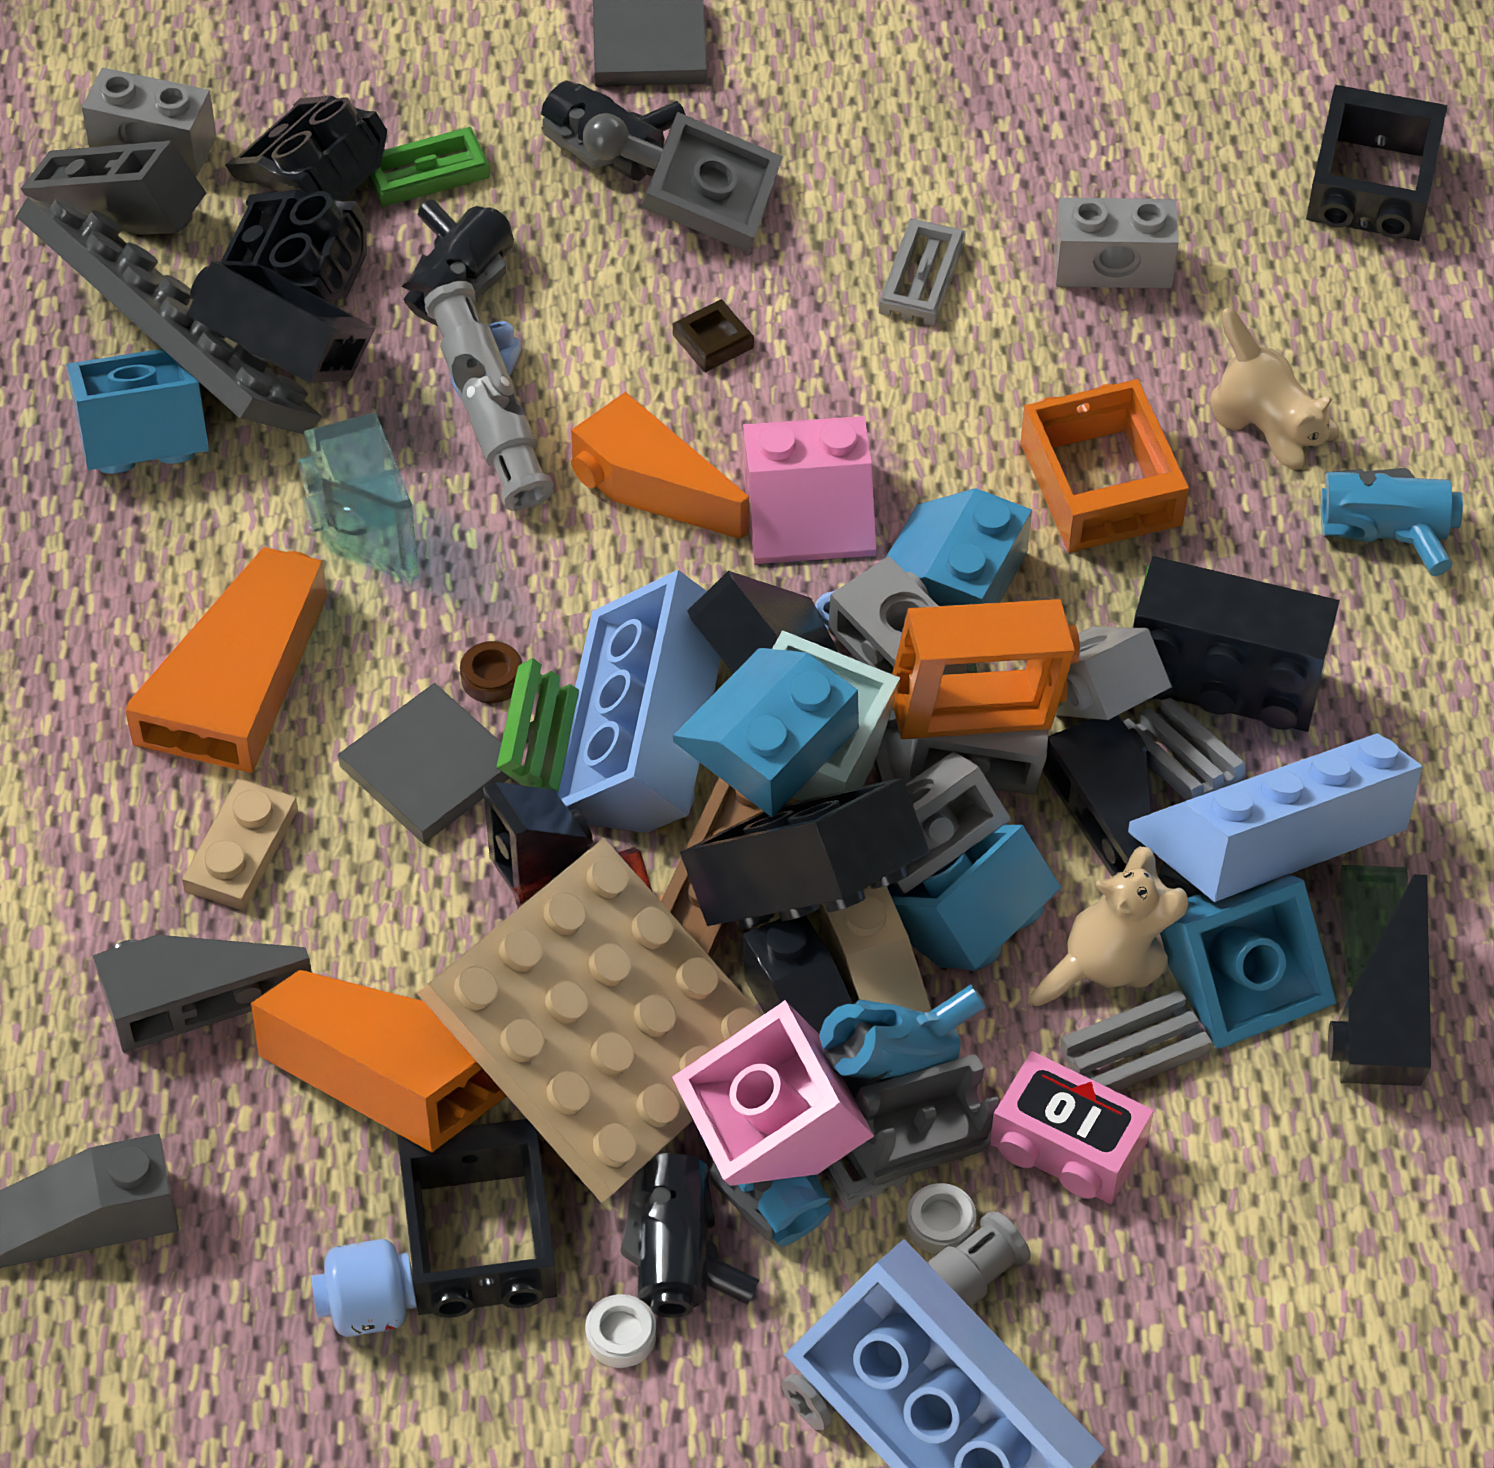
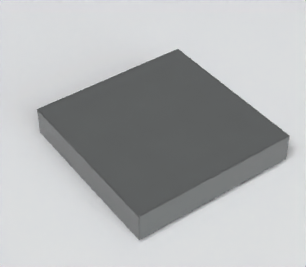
M593 0L595 86L707 84L703 0Z
M435 682L338 754L340 767L423 844L484 798V786L493 782L504 783L511 778L496 768L502 742Z

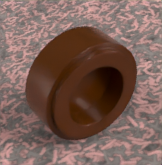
M498 641L482 642L468 649L460 662V677L464 691L471 698L483 703H499L510 699L518 666L523 664L519 653L510 645Z

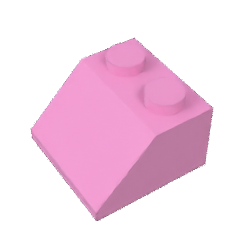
M865 416L743 424V475L745 492L749 496V525L754 564L876 556L872 463Z
M786 1000L672 1077L723 1180L730 1186L816 1175L874 1137L842 1075L835 1073L824 1054L826 1050L822 1049L819 1033Z

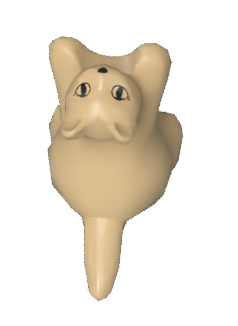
M1231 307L1224 308L1222 311L1224 333L1233 347L1236 356L1226 367L1221 383L1211 391L1210 405L1214 417L1222 427L1233 431L1243 429L1249 424L1256 425L1264 433L1272 453L1282 465L1291 470L1301 469L1306 462L1303 446H1321L1325 441H1334L1339 437V426L1330 419L1328 411L1332 398L1330 396H1324L1320 399L1311 398L1295 379L1293 369L1288 360L1273 349L1259 346L1236 311Z
M1139 846L1136 848L1123 872L1117 873L1112 878L1096 882L1095 887L1104 895L1097 903L1089 906L1077 915L1067 942L1068 954L1043 978L1030 994V1004L1039 1007L1053 1001L1083 978L1106 988L1130 986L1137 989L1148 986L1156 981L1166 970L1168 956L1158 943L1156 936L1186 914L1189 902L1187 894L1182 888L1170 889L1161 882L1156 872L1154 854L1149 847Z

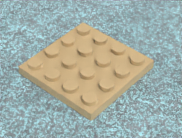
M605 838L596 843L432 979L418 993L419 997L601 1203L614 1194L693 1121L672 1077L762 1016Z

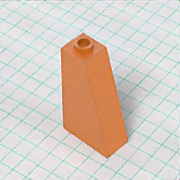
M263 547L129 700L125 712L132 744L253 773L327 598L323 560L311 558L298 551L284 552Z
M298 970L251 1003L260 1057L431 1153L507 1097L422 1000Z

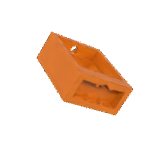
M1139 379L1118 384H1103L1092 390L1062 397H1047L1036 403L1024 405L1020 444L1068 553L1183 526L1189 487ZM1124 431L1145 478L1073 495L1053 448Z
M1061 599L908 608L892 675L900 677V686L893 708L901 740L1050 730L1059 703H1065L1067 699V675L1070 665L1076 664L1080 656L1078 630L1075 625H1068ZM1028 660L1025 670L943 675L945 665Z

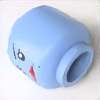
M387 1239L331 1248L326 1253L324 1259L325 1273L311 1276L317 1317L331 1316L335 1329L344 1337L398 1329L405 1323L407 1309L417 1308L409 1253L398 1254L396 1247Z

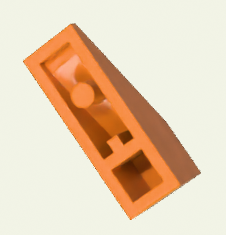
M626 391L571 429V465L574 473L585 486L589 488L596 486L614 502L741 539L749 533V496Z

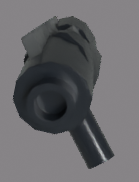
M565 80L548 94L542 105L541 115L545 118L542 120L543 127L541 129L547 138L562 149L570 151L591 168L607 165L632 180L640 181L646 175L653 176L654 169L623 156H618L611 160H601L592 156L587 151L583 143V131L587 122L599 114H613L625 123L629 134L663 148L665 142L663 131L670 129L677 112L686 114L678 101L645 115L628 112L616 104L609 96L594 91L585 85Z
M433 199L425 201L419 207L418 217L437 237L434 241V249L428 256L422 254L411 276L402 286L409 290L403 300L416 316L438 326L436 319L429 317L425 309L424 300L431 291L439 286L455 281H466L472 284L476 293L474 304H476L478 298L506 274V264L503 258L511 250L514 237L508 219L500 211L490 207L474 206L469 208L455 222Z
M656 1154L644 1167L635 1173L621 1244V1254L623 1257L638 1266L639 1300H642L651 1307V1311L654 1314L667 1318H679L691 1314L693 1307L699 1306L707 1299V1286L748 1305L760 1280L719 1260L717 1246L708 1240V1228L715 1226V1215L708 1183L709 1168L700 1159L684 1154Z

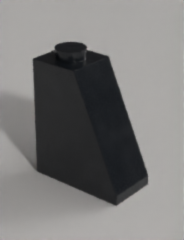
M727 571L687 610L692 622L733 674L759 648L772 649L782 630L838 652L812 598L732 571Z

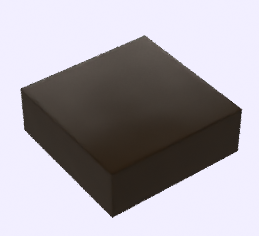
M722 299L672 323L673 336L704 373L754 348L753 334Z

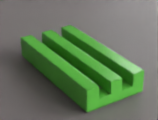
M470 126L385 149L381 166L370 176L374 192L377 191L381 207L490 178V170L485 155ZM464 149L468 150L465 152L437 159L438 156H442ZM415 163L414 166L383 174V171Z
M532 658L519 665L517 669L496 768L523 786L559 792L579 689L572 684L561 688L559 686L561 677L553 671L542 675L540 673L542 664ZM537 692L539 694V697L536 706L534 720L530 722L535 696ZM525 743H527L529 745L527 749L525 764L523 767L521 765V762L523 758Z

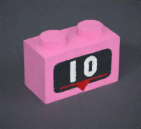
M1031 1050L994 1112L990 1145L998 1148L1000 1154L1007 1161L1018 1167L1032 1168L1034 1166L1058 1178L1060 1183L1076 1196L1086 1199L1097 1197L1112 1205L1148 1142L1154 1110Z

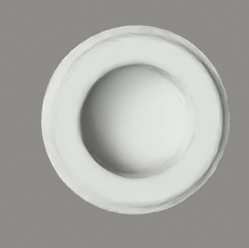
M936 1183L925 1186L913 1195L908 1204L906 1218L908 1234L912 1241L926 1252L938 1254L947 1246L958 1247L974 1233L976 1222L974 1203L967 1193L954 1185Z
M625 1294L608 1296L597 1302L587 1316L585 1324L587 1346L591 1354L601 1363L615 1368L631 1367L642 1362L653 1350L656 1341L655 1317L649 1306L642 1300Z

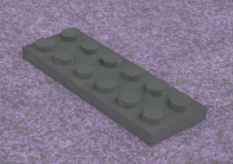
M27 197L16 217L239 418L304 435L312 433L322 416L304 401L308 395L305 389L283 375L278 374L276 376L266 367L269 363L267 359L187 316L186 314L193 302L190 297L191 289L178 279L169 275L163 276L155 269L158 260L147 250L134 243H126L118 235L122 229L115 221L94 210L91 211L89 216L84 215L78 209L60 199H55L53 204Z

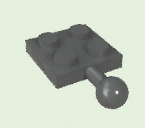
M677 112L663 148L629 134L625 123L613 114L603 113L594 116L587 122L583 131V143L592 156L601 160H611L618 156H623L654 169L641 208L746 252L749 251L755 239L783 156Z

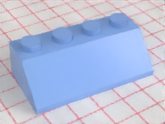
M679 570L592 611L575 687L579 689L559 792H557L568 810L578 809L588 825L648 833L688 816L694 802V787L700 762L673 742V735L716 692L715 684L721 658L692 622L687 612L707 591Z
M1376 733L1130 821L1128 832L1143 845L1149 847L1153 853L1211 900L1216 902L1407 830L1423 766L1400 750L1393 741Z
M905 1239L883 1256L784 1354L890 1468H1091L1105 1451V1448Z

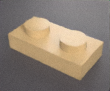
M237 778L182 878L184 892L244 911L298 811L296 797Z

